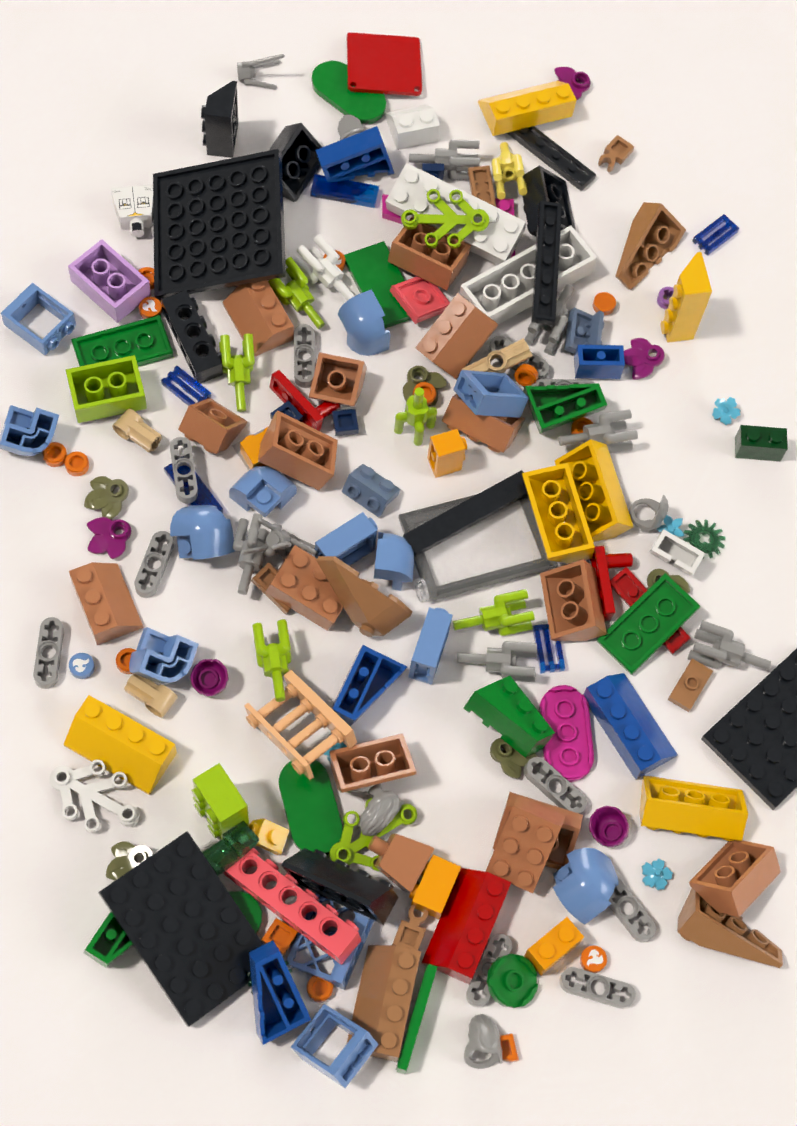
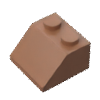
M319 352L309 398L355 407L366 375L367 367L365 362Z
M208 398L188 406L178 430L184 433L187 439L203 445L206 451L218 454L227 450L248 421L213 399Z

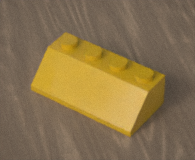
M554 81L480 99L478 104L492 135L496 136L572 117L576 98L569 83Z
M702 252L695 254L680 274L677 284L674 285V292L672 297L669 298L668 309L665 310L664 320L661 321V332L665 334L667 343L694 339L712 294Z
M590 439L554 460L556 465L569 464L593 542L615 538L634 527L607 444Z
M564 463L522 473L547 559L566 564L582 559H592L595 546L569 464Z
M88 695L75 714L63 744L68 749L91 762L94 760L103 761L106 770L112 774L116 772L124 773L129 784L148 795L152 793L177 754L176 745L173 742Z
M643 775L639 813L641 826L651 830L665 829L678 834L686 832L700 837L713 836L720 837L726 841H742L748 818L742 790Z

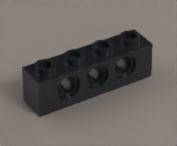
M186 290L161 299L163 314L197 385L222 376L221 352H216L214 337L212 334L208 335L206 321L203 315L199 316L197 313L198 305L195 298H190Z

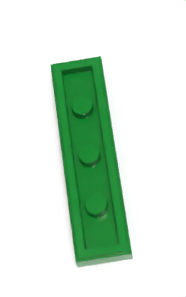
M429 964L425 969L395 1069L397 1070L396 1072L406 1074L437 966Z

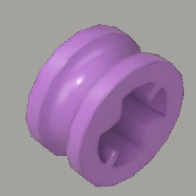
M663 287L659 291L657 303L661 308L668 309V297H672L674 288Z

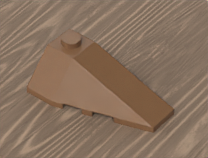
M643 202L632 221L615 276L629 290L634 288L648 274V270L655 264L658 265L667 252H672L677 247L686 231L683 225L662 203Z
M318 556L316 561L349 618L363 635L367 637L384 636L411 616L412 611L392 594H389L387 597L377 590L379 585L373 581L369 582L360 579L358 571L337 557Z
M693 888L691 889L678 916L677 932L685 940L692 941L702 947L777 968L783 965L782 950L760 931L747 928L741 916L735 917L717 912Z

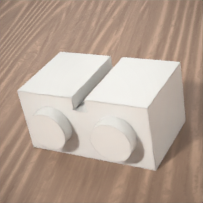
M664 529L660 532L649 551L667 563L672 559L674 567L690 576L695 573L706 554Z

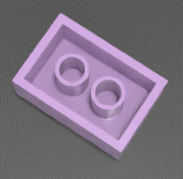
M103 239L68 266L71 281L117 323L138 307L144 298L151 296L149 280Z

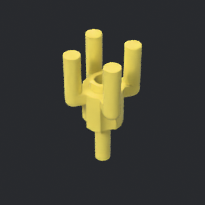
M502 142L500 144V156L494 158L491 162L497 198L502 200L506 197L504 183L513 180L517 182L519 194L524 196L527 194V186L522 177L524 176L522 157L519 154L514 155L510 153L508 143Z

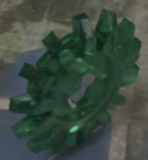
M706 519L704 520V526H702L699 520L695 521L697 527L690 523L688 527L692 531H684V534L689 535V537L683 538V541L689 542L690 545L708 554L710 559L713 558V551L719 555L721 552L717 547L723 549L725 547L720 541L726 538L718 535L723 530H714L715 522L711 527H708V520ZM699 534L703 536L708 534L710 536L708 539L710 543H701L699 541L701 538Z

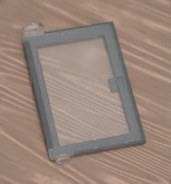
M475 495L399 514L398 518L404 534ZM527 495L417 557L414 556V563L420 577L414 580V585L420 603L431 602L556 568L558 563L547 559Z

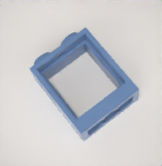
M31 283L1 312L4 325L43 355H46L50 350H54L59 345L60 340L66 335L71 334L76 326L74 313L34 283ZM37 304H40L61 320L43 339H40L19 323Z
M461 370L453 389L475 415L520 418L529 399L506 373Z
M363 512L316 541L315 550L317 554L315 558H318V556H335L351 566L375 550L378 530L375 521L371 517L367 518Z
M429 607L411 660L408 678L432 685L453 617L445 609Z
M324 1004L297 1037L291 1048L303 1061L343 1088H346L379 1044L367 1030ZM338 1026L353 1037L333 1063L328 1066L314 1057L313 1054L333 1028Z

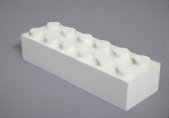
M408 163L405 164L385 201L387 210L399 216L404 211L410 209L418 214L444 215L435 205L430 204L427 200V192L431 189H436L440 192L441 199L457 215H466L458 205H453L449 198L452 190H460L463 194V199L474 210L482 209L489 216L488 227L481 232L473 231L463 242L471 245V252L497 265L511 258L525 231V221ZM431 194L429 198L435 200L438 196ZM455 194L452 199L459 200L460 195ZM408 215V216L406 217V219H407V220H410V218H411V217H414V216H413V215ZM481 217L474 218V222L476 223L482 221ZM428 224V225H430V226L435 227V228L438 229V228H440L443 224ZM456 225L447 234H457L465 225Z
M572 226L560 232L557 292L564 289L567 284L571 285L593 273L597 257ZM536 245L460 285L459 294L468 299L498 324L528 309L533 304Z

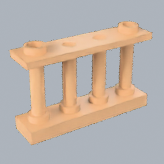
M290 670L283 675L287 684L284 690L285 700L277 702L274 698L258 711L247 703L244 705L248 714L246 720L254 729L258 727L292 762V767L299 775L304 774L311 780L314 778L310 768L312 762L336 743L341 744L343 742L350 749L357 744L353 729L303 680ZM291 697L293 699L297 697L300 700V705L276 724L271 726L264 719ZM306 712H312L316 720L289 741H286L279 734ZM328 727L331 730V735L302 757L295 750L296 747L319 729Z

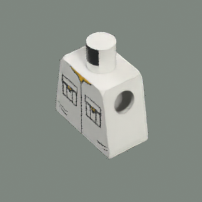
M153 184L111 188L113 205L121 229H130L132 237H142L144 235V228H151L153 226Z

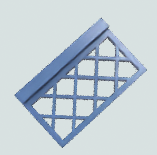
M315 894L319 898L317 900L319 903H323L329 900L325 897H322L321 895ZM329 900L331 906L335 909L333 901ZM343 907L336 911L340 915L350 909ZM311 911L307 913L305 919L312 920L314 914L316 917L317 912ZM354 912L356 917L353 923L359 928L358 932L361 942L342 965L333 959L335 965L331 975L321 972L317 964L330 958V956L324 954L315 958L311 946L314 944L300 933H298L285 963L289 967L319 977L334 984L335 987L345 990L374 920ZM334 930L325 935H334L337 932V930ZM308 948L312 960L304 964L295 962L294 959L297 952Z

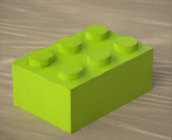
M135 355L66 369L78 423L120 415L127 409L134 411L147 409L145 393Z
M220 763L192 779L194 788L191 791L194 795V807L201 818L206 816L209 824L207 825L208 829L215 839L219 837L224 843L248 827V805Z

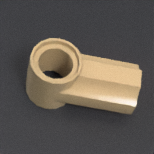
M127 409L112 425L114 431L125 440L131 439L149 453L154 451L162 440V435L145 424L141 416L132 409Z
M136 674L131 675L124 687L125 692L144 703L150 712L160 718L164 717L178 698L168 687L162 684L158 686L154 682Z

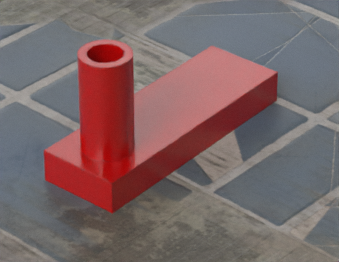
M280 370L272 373L270 389L283 403L289 400L303 415L302 423L320 431L323 419L332 414V411L340 409V404L327 401L314 407Z
M595 546L590 563L596 571L605 622H610L616 612L608 568L632 567L633 557L631 553L605 554L604 546Z

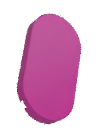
M568 685L555 686L545 693L539 705V713L555 732L542 749L543 759L571 783L583 779L591 770L594 762L589 704L584 695H581L574 687Z

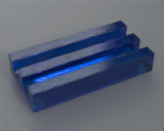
M723 214L694 236L692 242L694 244L698 243V248L704 249V253L708 256L738 233L739 227ZM723 222L726 223L723 227L714 232L705 241L703 240V238L706 235H708L710 232L716 229ZM730 227L732 228L724 235H722L719 239H717L715 242H713L711 245H708L721 234H723L725 231H727Z
M175 366L174 371H170L167 374L168 377L161 380V384L188 406L195 404V402L171 383L172 380L198 402L211 397L210 391L179 366Z
M549 624L533 625L540 674L546 671L551 673L555 672V670H559V672L565 670L561 641H554L558 664H554L548 632ZM539 630L543 631L548 665H545Z

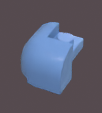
M372 289L358 294L345 302L339 309L338 316L347 332V345L359 355L366 356L389 350L390 331L385 330L382 318L385 314Z
M10 405L0 434V449L22 456L40 454L48 447L54 436L59 415L37 407L34 412Z
M256 466L247 471L230 488L229 498L247 512L252 507L263 517H266L276 506L282 509L296 494V485L279 471L269 466Z
M187 506L179 509L174 514L170 525V536L177 537L179 558L206 559L235 552L233 549L234 537L230 519H226L222 512L217 509V506Z
M378 532L374 578L393 580L392 590L401 591L402 582L413 581V549L404 537L392 533Z
M146 627L143 629L136 651L131 654L129 670L131 673L156 683L167 684L176 682L189 672L199 644L180 635L169 637Z
M595 848L576 849L566 854L569 862L553 874L557 884L553 889L560 902L572 916L584 925L611 904L609 899L614 892L615 886L619 885L611 859Z

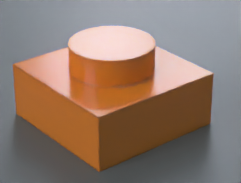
M275 918L262 938V942L266 944L273 940L281 955L284 956L298 935V932L278 918Z

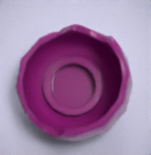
M217 659L201 660L193 667L190 675L192 687L200 695L204 696L218 695L226 688L229 680L227 668Z
M603 806L596 809L591 815L589 830L601 846L614 848L621 845L628 837L629 824L626 816L620 809L612 806Z

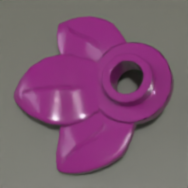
M557 67L554 69L559 79L557 81L569 83L576 101L581 98L582 92L589 89L591 81L585 72H576L571 67Z
M644 338L632 339V348L624 351L625 364L633 366V380L651 375L654 367L659 366L665 358L664 350L660 346L651 345ZM651 353H657L654 357L649 356Z
M99 517L88 522V529L95 534L88 545V551L94 554L107 552L111 559L122 555L126 549V541L130 538L132 532L129 523L121 519L112 521L107 517ZM117 530H123V531H124L123 534H120V535L115 534V532H116Z

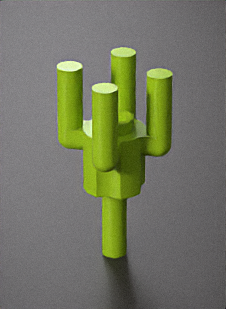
M289 257L285 260V264L288 267L286 272L292 281L286 285L283 284L280 278L271 279L268 282L283 305L291 304L296 312L304 310L314 325L320 329L325 323L311 305L315 298L309 292L308 278L293 258Z
M253 334L243 335V355L231 356L230 336H220L221 342H219V347L222 354L223 373L227 374L228 385L235 386L238 412L246 411L244 385L251 383L250 372L253 371V365L255 364Z
M416 388L414 395H411L406 402L405 412H399L395 416L394 432L401 434L404 423L407 422L414 427L413 442L416 446H420L423 443L424 424L426 423L427 428L433 429L437 416V409L435 407H428L423 388Z
M523 589L496 595L494 597V605L479 608L480 615L452 621L454 630L482 625L484 631L498 629L501 636L533 630L531 621L535 620L533 611L514 615L511 613V611L526 608L524 599L528 598L527 590Z
M281 619L277 621L279 644L271 643L265 645L262 624L254 623L252 628L257 664L263 668L265 677L272 678L275 700L282 702L285 700L282 676L289 672L288 664L292 661L287 620Z

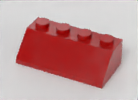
M461 868L421 964L437 966V971L470 984L511 882L489 872Z

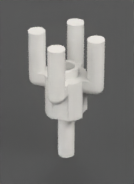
M318 234L313 241L327 257L323 258L324 256L316 247L308 250L304 245H301L297 252L313 268V271L299 257L294 259V261L311 284H315L320 280L326 288L335 287L348 301L355 295L341 281L344 273L334 264L338 260L339 255Z

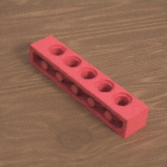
M238 841L218 864L222 874L342 965L361 942L358 932L359 928L348 919L345 922L338 917L339 913L329 904L325 906L317 901L319 898L311 890L306 889L303 891L297 886L299 883L291 875L286 874L284 876L278 872V866L271 860H262L258 856L259 852L250 844L244 846ZM249 867H257L253 874H246V870ZM271 881L277 882L273 889H265L267 883ZM288 897H297L293 904H285ZM311 911L317 912L314 919H305L307 913ZM329 927L338 928L334 935H325V931Z

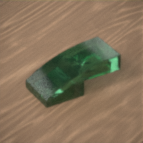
M243 820L223 833L222 840L202 853L217 876H219L246 855L259 842V838Z

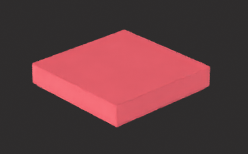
M418 276L395 284L390 289L392 295L415 324L442 314L450 303L437 285Z

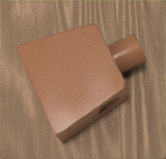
M391 834L387 842L375 835L367 849L379 855L374 864L375 868L403 891L412 892L435 848L399 834Z

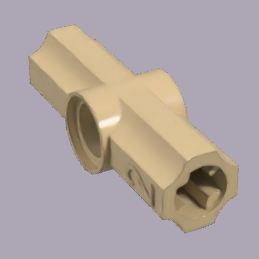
M523 338L499 351L490 352L487 357L462 368V370L505 373L507 369L533 356ZM496 358L503 361L502 366L498 368L491 365L492 360Z

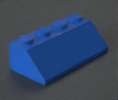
M624 673L606 676L586 688L583 695L588 701L590 710L635 780L678 756Z

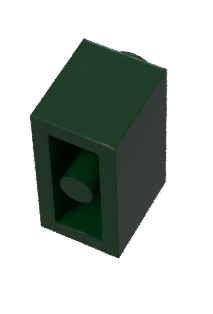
M740 425L735 436V458L781 462L788 449L787 428Z

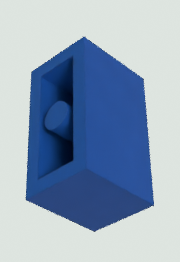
M577 345L574 356L575 378H621L625 366L623 345Z

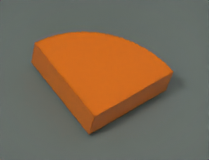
M513 1033L500 1036L502 1060L518 1062Z

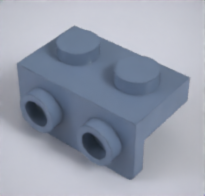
M575 307L572 308L568 316L564 350L575 354L577 345H602L601 336L604 328V312L598 311L596 314L591 315Z
M362 464L348 475L342 493L377 517H380L386 506L398 497L401 489L390 480L376 473L371 467Z

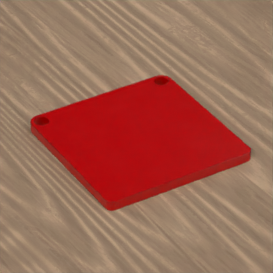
M347 33V82L349 91L409 96L421 95L420 39L418 37Z

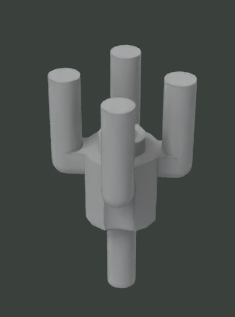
M452 139L449 141V149L435 148V155L409 154V163L444 164V170H448L447 176L449 179L469 180L468 171H457V166L478 167L480 158H478V154L457 153V148L479 149L480 140Z
M567 284L557 300L556 322L554 325L530 323L528 327L529 332L524 339L527 345H532L540 329L543 328L545 331L551 332L544 352L549 355L553 354L564 334L563 329L568 322L567 315L569 309L565 304L574 290L572 285Z
M631 410L601 414L599 416V423L584 425L583 433L560 436L558 438L559 445L585 443L592 439L607 444L609 453L632 450L633 444L631 440L638 439L637 430L615 433V431L627 428L625 419H631Z
M258 513L253 514L246 540L244 539L249 521L244 518L239 520L233 542V549L240 552L238 563L239 567L243 569L237 591L242 595H247L253 571L261 570L264 556H273L276 550H272L268 546L266 551L246 555L241 554L242 550L266 545L265 541L268 531L260 528L261 523L257 522V518H263V516ZM274 523L273 525H278V526H280V531H281L282 526H281L280 524Z
M702 620L700 628L696 630L694 638L711 643L713 647L695 642L693 651L690 650L687 658L689 660L693 658L699 663L714 669L721 668L723 663L738 667L741 661L765 670H769L771 665L769 660L746 653V644L732 640L734 637L732 630Z
M505 641L502 644V648L487 647L486 654L457 653V662L486 664V672H501L502 679L510 675L514 681L535 682V667L516 666L517 657L537 658V643Z

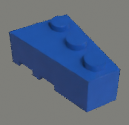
M377 126L316 150L327 182L355 179V176L361 175L375 177V174L385 172L388 175L395 174Z
M362 645L331 709L351 727L403 674L407 666Z
M273 940L249 952L256 1033L263 1045L311 1020L281 952Z

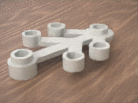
M94 760L90 766L75 770L68 766H58L50 774L52 787L61 793L64 806L62 814L66 820H75L79 814L77 807L73 804L71 790L80 794L85 814L84 827L89 833H95L100 829V821L95 815L93 802L116 814L120 823L125 827H132L139 821V813L134 806H122L99 793L113 788L123 789L126 787L128 779L124 773L116 772L112 778L87 785L77 781L92 775L96 777L104 775L106 766L101 760ZM95 765H102L100 772L93 771ZM61 774L67 775L66 780L63 782L58 781V777ZM117 777L124 778L122 784H116L115 780ZM67 809H75L74 814L72 816H67ZM126 811L133 813L129 819L124 818L123 814ZM94 820L97 822L96 827L88 828L90 821Z

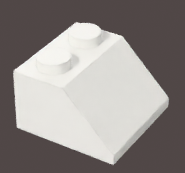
M425 104L385 112V117L397 150L438 141L440 124L433 107Z

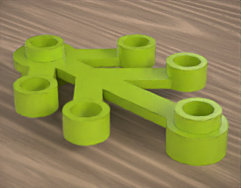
M431 189L427 192V200L430 204L435 205L444 215L418 214L410 209L403 212L401 222L403 227L408 230L417 228L419 224H443L434 233H428L425 236L424 240L428 248H435L438 245V241L456 225H465L457 234L452 233L447 238L448 246L456 249L473 231L481 232L485 230L489 225V216L482 209L474 210L463 199L462 192L455 189L449 194L450 202L453 205H458L466 214L457 215L441 199L440 192L436 189ZM431 194H436L438 196L435 200H432L429 197ZM455 194L460 195V199H459V200H453V199H452L453 195H455ZM408 215H413L414 219L412 221H407L406 217ZM481 217L482 221L476 223L474 222V218ZM431 237L436 239L432 244L427 242ZM452 238H457L458 242L456 244H451L450 240Z
M369 798V799L366 800V802H365V809L367 808L368 802H369L372 798ZM410 804L402 805L394 819L376 836L380 838L401 824H412L417 818L415 807ZM406 809L411 811L410 819H406L403 815ZM355 811L346 812L343 816L344 827L340 842L331 847L329 853L330 860L335 862L336 859H339L349 866L352 863L368 866L374 871H379L373 864L379 855L369 857L356 853L362 848L368 847L375 835H362L361 831L360 837L351 843L353 828L359 823L360 817ZM349 814H353L356 818L353 824L347 821ZM342 849L347 852V857L344 860L340 859L338 855Z

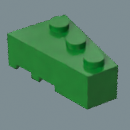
M599 383L525 386L523 390L529 397L527 402L539 434L600 412L607 406Z
M510 675L474 691L464 706L467 712L473 711L482 718V724L487 728L492 726L502 734L501 739L525 758L542 750L555 734Z
M111 912L84 951L85 955L105 968L133 946Z

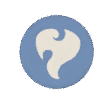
M77 653L69 661L70 672L78 679L88 678L94 672V661L87 653Z

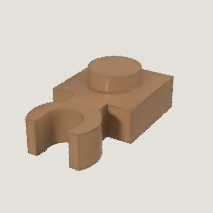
M616 135L605 147L604 154L600 156L598 165L601 166L604 162L609 163L607 172H611L614 169L615 162L621 165L633 152L635 146L619 135Z
M412 905L408 911L409 922L401 920L392 945L419 950L426 929L419 926L426 921L428 911L425 910L422 917H415L413 914L415 905Z

